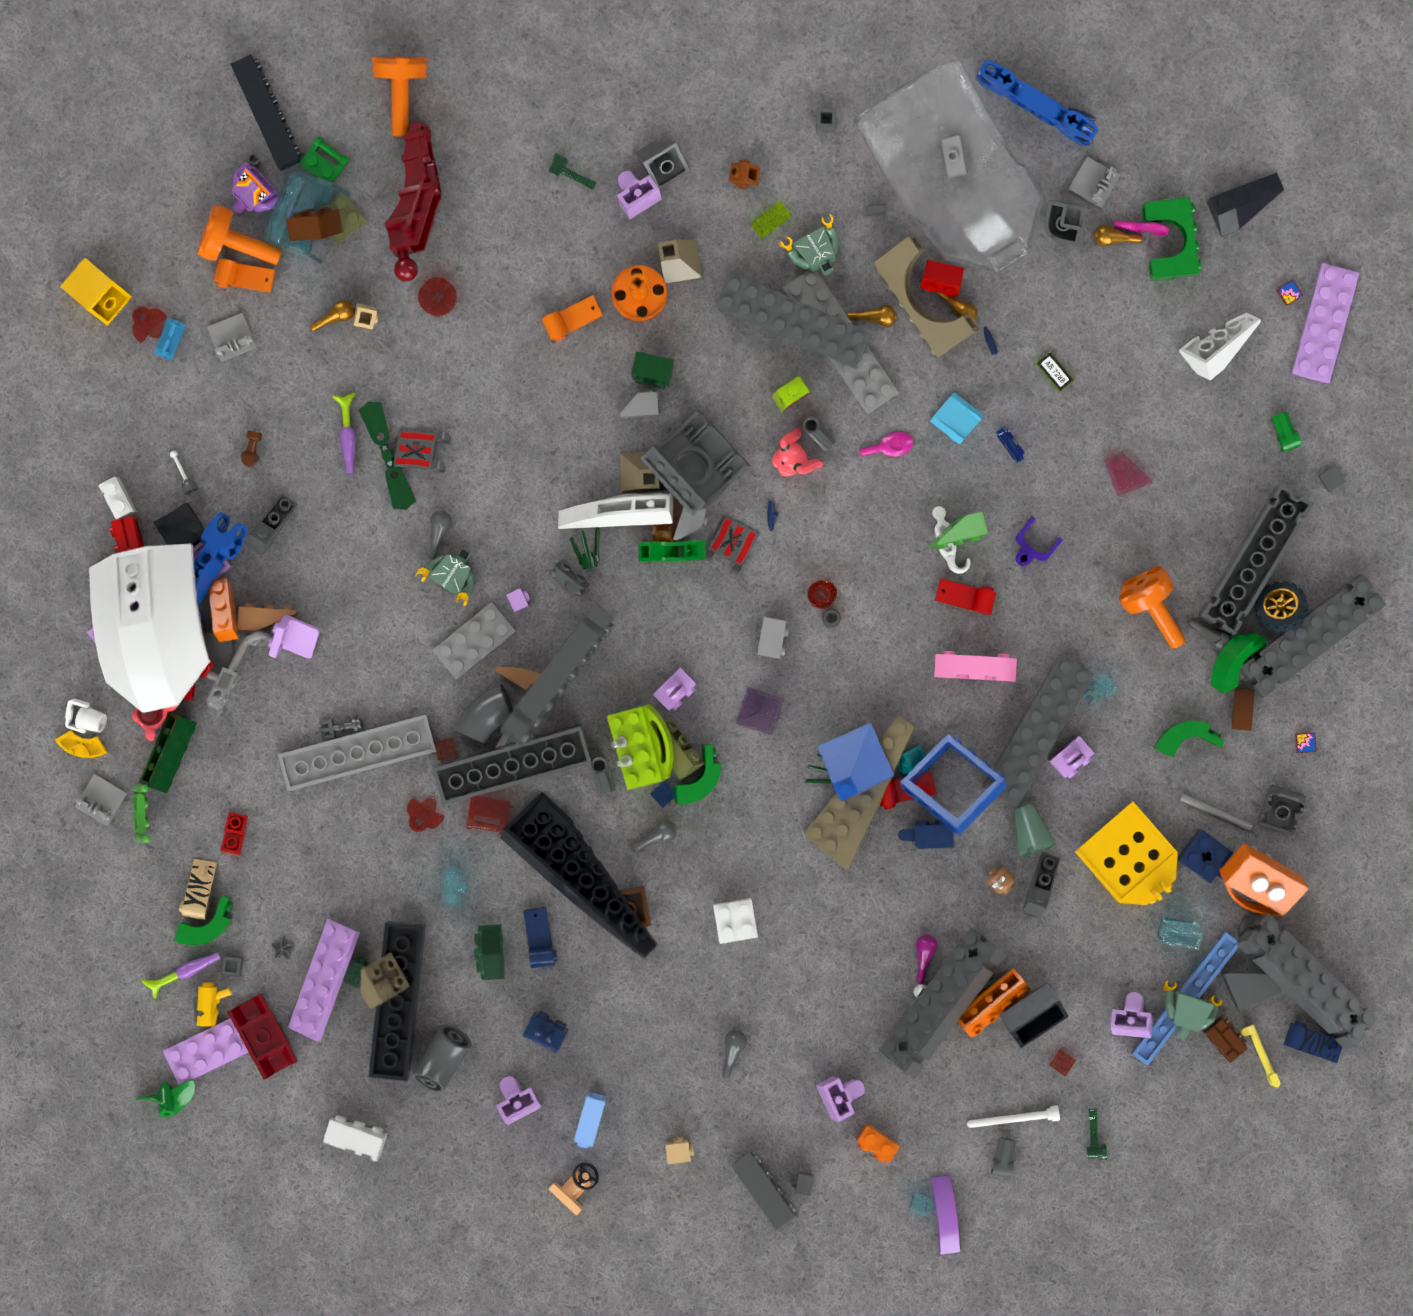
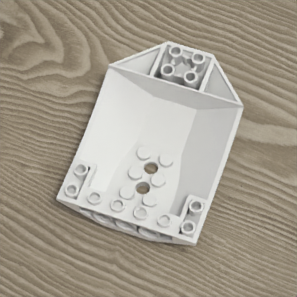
M193 545L146 546L112 554L89 568L92 624L98 659L105 681L143 713L177 706L210 662L198 612ZM136 583V589L130 592V588ZM139 602L138 610L132 612L131 606L133 603Z

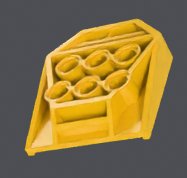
M1133 801L1075 851L1078 857L1118 903L1140 905L1150 903L1151 905L1157 900L1163 899L1160 894L1163 890L1170 893L1172 891L1171 888L1174 886L1173 882L1176 880L1178 852ZM1136 832H1140L1142 835L1139 842L1133 840V835ZM1122 844L1127 846V852L1124 855H1121L1118 850ZM1155 849L1157 856L1151 860L1148 857V853L1150 850ZM1107 857L1113 859V864L1110 867L1104 865V860ZM1137 862H1141L1143 866L1140 872H1135L1134 865ZM1126 874L1128 882L1121 885L1119 878L1121 875Z

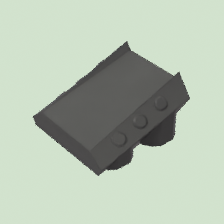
M1274 784L1270 785L1257 823L1294 835L1298 827L1299 817L1305 810L1304 802L1306 796Z

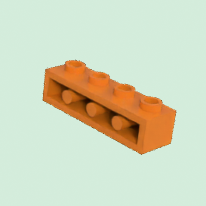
M1013 968L974 999L960 1017L958 1023L973 1038L979 1035L987 1025L995 1022L1005 1009L1012 1007L1019 999L1026 997L1031 989Z

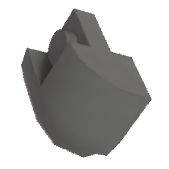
M1049 200L1044 219L1046 233L1052 240L1078 246L1086 207Z

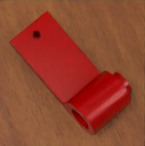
M940 578L934 601L991 615L997 593L993 592L994 588L992 587L974 588Z
M932 772L924 773L914 783L929 796L937 794ZM904 778L890 781L884 792L880 807L884 806V809L887 810L895 808L896 803L913 800L902 789L900 782Z

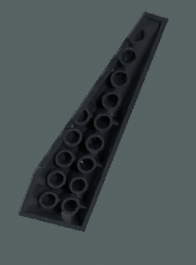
M543 792L503 828L500 838L579 909L643 959L658 946L645 925H642L638 919L636 912L627 903L625 896L620 893L616 883L601 861L596 858L592 848L587 845L581 832L576 829L572 819Z

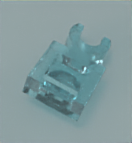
M1105 674L1091 685L1094 690L1085 692L1082 697L1085 698L1091 695L1093 700L1088 705L1092 706L1097 702L1098 697L1103 701L1117 691L1118 687L1108 674Z
M913 1192L908 1211L926 1217L931 1212L932 1215L936 1216L935 1202L932 1203V1197Z

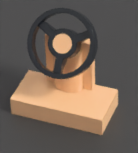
M581 1163L574 1168L572 1176L562 1187L554 1180L548 1189L577 1216L582 1210V1206L576 1199L585 1190H590L597 1185L599 1174L592 1164ZM583 1166L591 1167L594 1170L595 1177H592L588 1171H585ZM590 1181H595L594 1185L589 1187Z

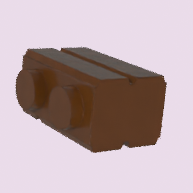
M1219 1017L1202 1032L1224 1058L1231 1063L1247 1050L1248 1047L1245 1045L1247 1041L1240 1033L1236 1034L1232 1030L1234 1025L1228 1018L1224 1020L1222 1017Z

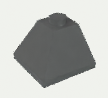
M675 141L651 142L635 152L644 170L652 178L659 190L690 172Z

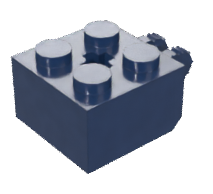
M917 820L916 824H912V829L900 830L898 833L900 840L912 841V844L918 849L954 848V832L940 820H935V824H929L927 820Z
M1198 829L1177 857V861L1211 884L1216 876L1222 879L1219 870L1226 864L1234 852L1204 830ZM1202 853H1208V855H1207V856H1208V859H1207V860L1204 859V860L1202 861V858H1203V857L1201 856Z
M539 1011V1013L534 1012L522 1036L557 1054L569 1030L566 1028L567 1024L560 1020L554 1022L548 1019L550 1016L543 1011Z

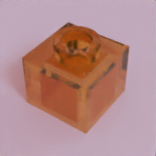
M674 520L672 524H653L652 536L654 542H673L675 532Z

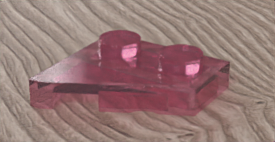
M1123 453L1104 460L1117 496L1152 483V480Z

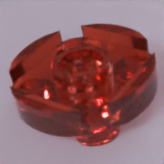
M435 277L427 280L422 288H420L418 300L426 313L441 317L454 309L457 303V293L450 282L443 278ZM436 292L443 295L440 302L432 299L433 296H436Z

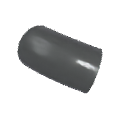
M499 684L477 697L463 711L452 730L477 742L486 744L492 733L514 711L504 686Z
M442 1025L421 1057L412 1074V1078L428 1090L443 1093L471 1047L469 1037L454 1026Z

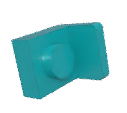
M921 745L902 754L897 768L903 775L911 772L926 756Z

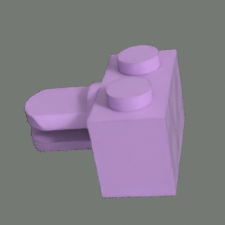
M624 171L619 175L618 183L623 192L618 194L617 198L620 207L629 219L662 200L659 188L649 175L640 181L631 171Z
M679 668L653 695L669 711L671 709L675 711L682 704L680 700L685 695L689 697L696 690L694 688L696 683Z
M1076 736L1048 761L1063 778L1068 776L1070 779L1078 772L1077 768L1081 764L1085 766L1093 759L1091 756L1094 752L1080 736Z
M1131 992L1125 998L1124 1010H1112L1110 1028L1113 1035L1152 1037L1153 1017L1152 1013L1143 1012L1144 999L1142 995Z
M508 1076L501 1080L500 1089L505 1101L496 1106L504 1123L507 1125L542 1107L531 1087L522 1091L515 1078Z
M833 1076L816 1084L831 1120L837 1122L855 1114L850 1102L862 1096L865 1090L863 1083L859 1080L851 1079L842 1084L840 1078Z

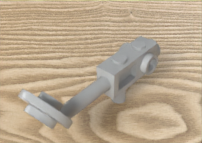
M264 631L250 633V636L244 638L238 646L228 669L223 667L220 674L209 671L207 678L215 681L207 699V706L218 711L219 708L222 709L224 703H227L228 695L231 689L235 687V681L238 677L235 670L247 646L264 645L270 641L271 634Z

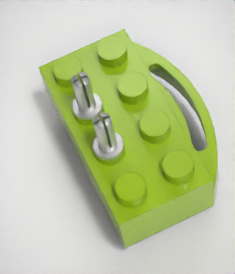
M646 704L608 715L607 719L614 740L611 745H613V748H616L619 758L616 764L622 769L627 790L658 783L670 778L674 763L672 738L666 723L652 705ZM655 722L659 727L664 739L666 747V762L662 751L660 739L657 733V729L655 726Z

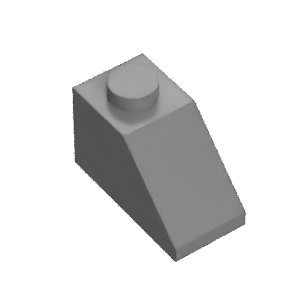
M643 389L642 393H637L622 410L620 418L658 417L657 392H653V389Z
M683 507L673 540L679 541L700 530L702 525L706 526L709 515L706 514L707 509L703 508L692 516Z

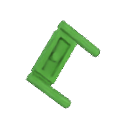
M135 784L132 787L136 793L133 794L134 833H137L135 841L148 843L151 837L143 835L146 832V828L149 827L148 817H145L148 800L141 792H147L149 787L143 784Z

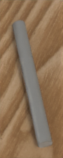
M1182 793L1179 799L1248 831L1252 829L1253 824Z

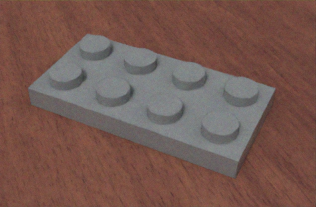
M491 602L432 651L457 680L516 631L493 602Z

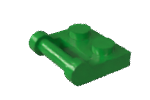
M318 136L299 164L331 187L350 161V158L346 155H341L326 144L322 137ZM319 148L337 160L339 164L335 167L316 151Z

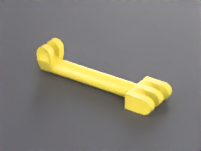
M1254 1024L1240 1030L1241 1035L1251 1036L1266 1071L1269 1084L1276 1088L1279 1087V1078L1274 1073Z

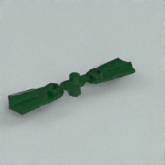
M368 401L358 411L373 442L380 445L382 458L388 468L385 477L393 509L407 510L416 500L402 470L393 465V455L388 444H386L389 441V432L382 403ZM379 433L384 434V439L381 441L377 439ZM392 471L398 473L397 478H391L390 474Z

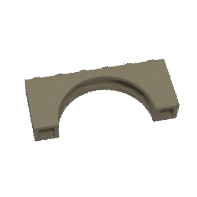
M914 234L905 238L874 262L875 269L887 282V288L896 295L898 304L908 313V319L917 326L919 335L927 341L932 354L939 358L977 332L979 328L969 314L955 320H942L929 315L919 306L911 288V273L916 260L925 251V248Z

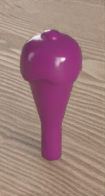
M929 934L920 936L916 941L918 954L916 981L918 983L924 982L926 968L938 947L937 940Z

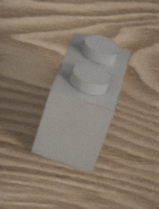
M763 618L757 655L780 659V655L784 656L786 645L783 644V639L788 637L789 626L786 625L787 621Z

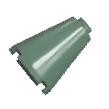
M1028 802L1019 804L1017 809L1014 810L1019 857L1041 853L1040 851L1044 850L1045 847H1047V850L1054 848L1056 843L1033 804H1028Z

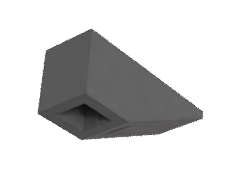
M281 494L251 531L247 545L263 555L271 546L298 504Z
M1045 853L1041 854L1022 911L1041 917L1045 912L1058 869L1059 858Z

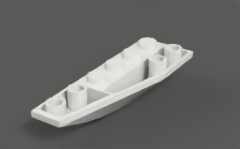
M668 489L633 491L566 508L559 511L558 529L672 524L673 494Z

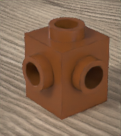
M748 160L731 163L728 182L736 184V188L747 189V186H758L761 167L752 164Z

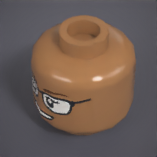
M996 866L988 873L990 877L987 879V883L996 894L1002 893L1005 895L1016 886L1014 884L1016 878L1005 866L1001 868Z

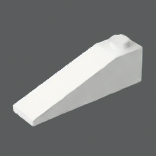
M1244 313L1226 322L1225 329H1212L1209 331L1210 336L1200 340L1199 336L1193 338L1179 352L1198 375L1212 380L1225 369L1260 324L1261 320L1249 313Z

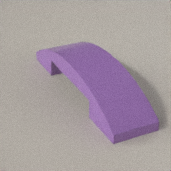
M950 1175L930 1177L932 1194L935 1200L940 1255L960 1252L957 1212Z

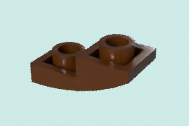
M1235 688L1232 729L1251 731L1255 690Z

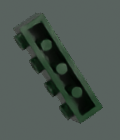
M169 711L139 780L141 784L163 793L168 792L176 771L180 767L182 757L188 748L191 736L195 732L197 722Z

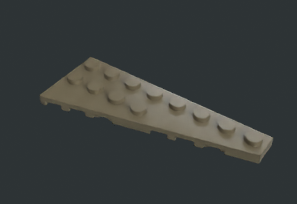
M901 715L896 718L879 740L893 773L915 730V726ZM892 777L843 801H840L836 793L804 835L845 870H849Z

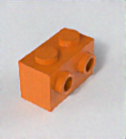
M867 1122L856 1137L859 1143L858 1146L866 1152L870 1150L875 1153L874 1157L882 1163L884 1161L890 1163L900 1148L897 1142Z

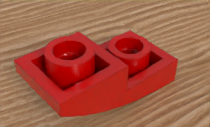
M228 813L221 852L240 856L248 816Z

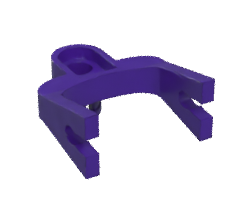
M1033 516L1016 536V541L1022 548L1016 554L1015 559L1021 566L1028 565L1034 557L1040 561H1046L1063 541L1061 538H1058L1046 554L1031 548L1024 540L1023 534L1034 522L1035 518ZM1022 555L1027 556V560L1025 562H1021L1020 557Z

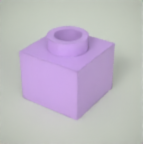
M519 588L507 594L515 613L529 607L528 602L531 600L527 591L523 592Z

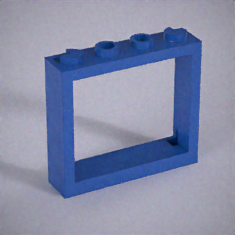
M947 734L900 783L902 789L959 836L1006 788V783L1002 773L992 770L987 761L977 758L976 753L972 749H966L957 737L952 738ZM950 747L994 782L958 819L914 784Z

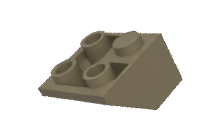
M676 239L658 243L665 284L702 278L696 240Z
M647 452L620 453L621 492L660 490L659 479L641 460Z
M391 953L361 970L360 992L369 1009L410 987Z

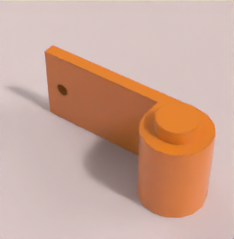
M218 259L214 282L220 288L228 289V286L271 293L276 270L238 264L227 259Z
M594 295L560 312L550 313L541 320L550 339L559 342L566 338V334L602 317L603 314Z

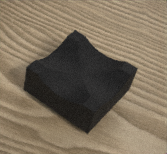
M189 503L182 504L174 511L153 522L167 545H195L201 541V535L205 530Z

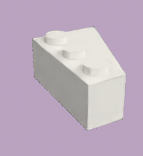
M336 1115L335 1118L332 1117L329 1120L323 1142L343 1150L356 1151L355 1154L362 1156V1153L372 1156L371 1160L377 1161L381 1156L387 1133L383 1132V1128L373 1126L371 1129L365 1127L363 1122L354 1121V1123L347 1121L346 1117Z

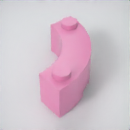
M943 651V654H935L934 677L1016 682L1017 659L1009 658V654L987 657L955 655V651Z

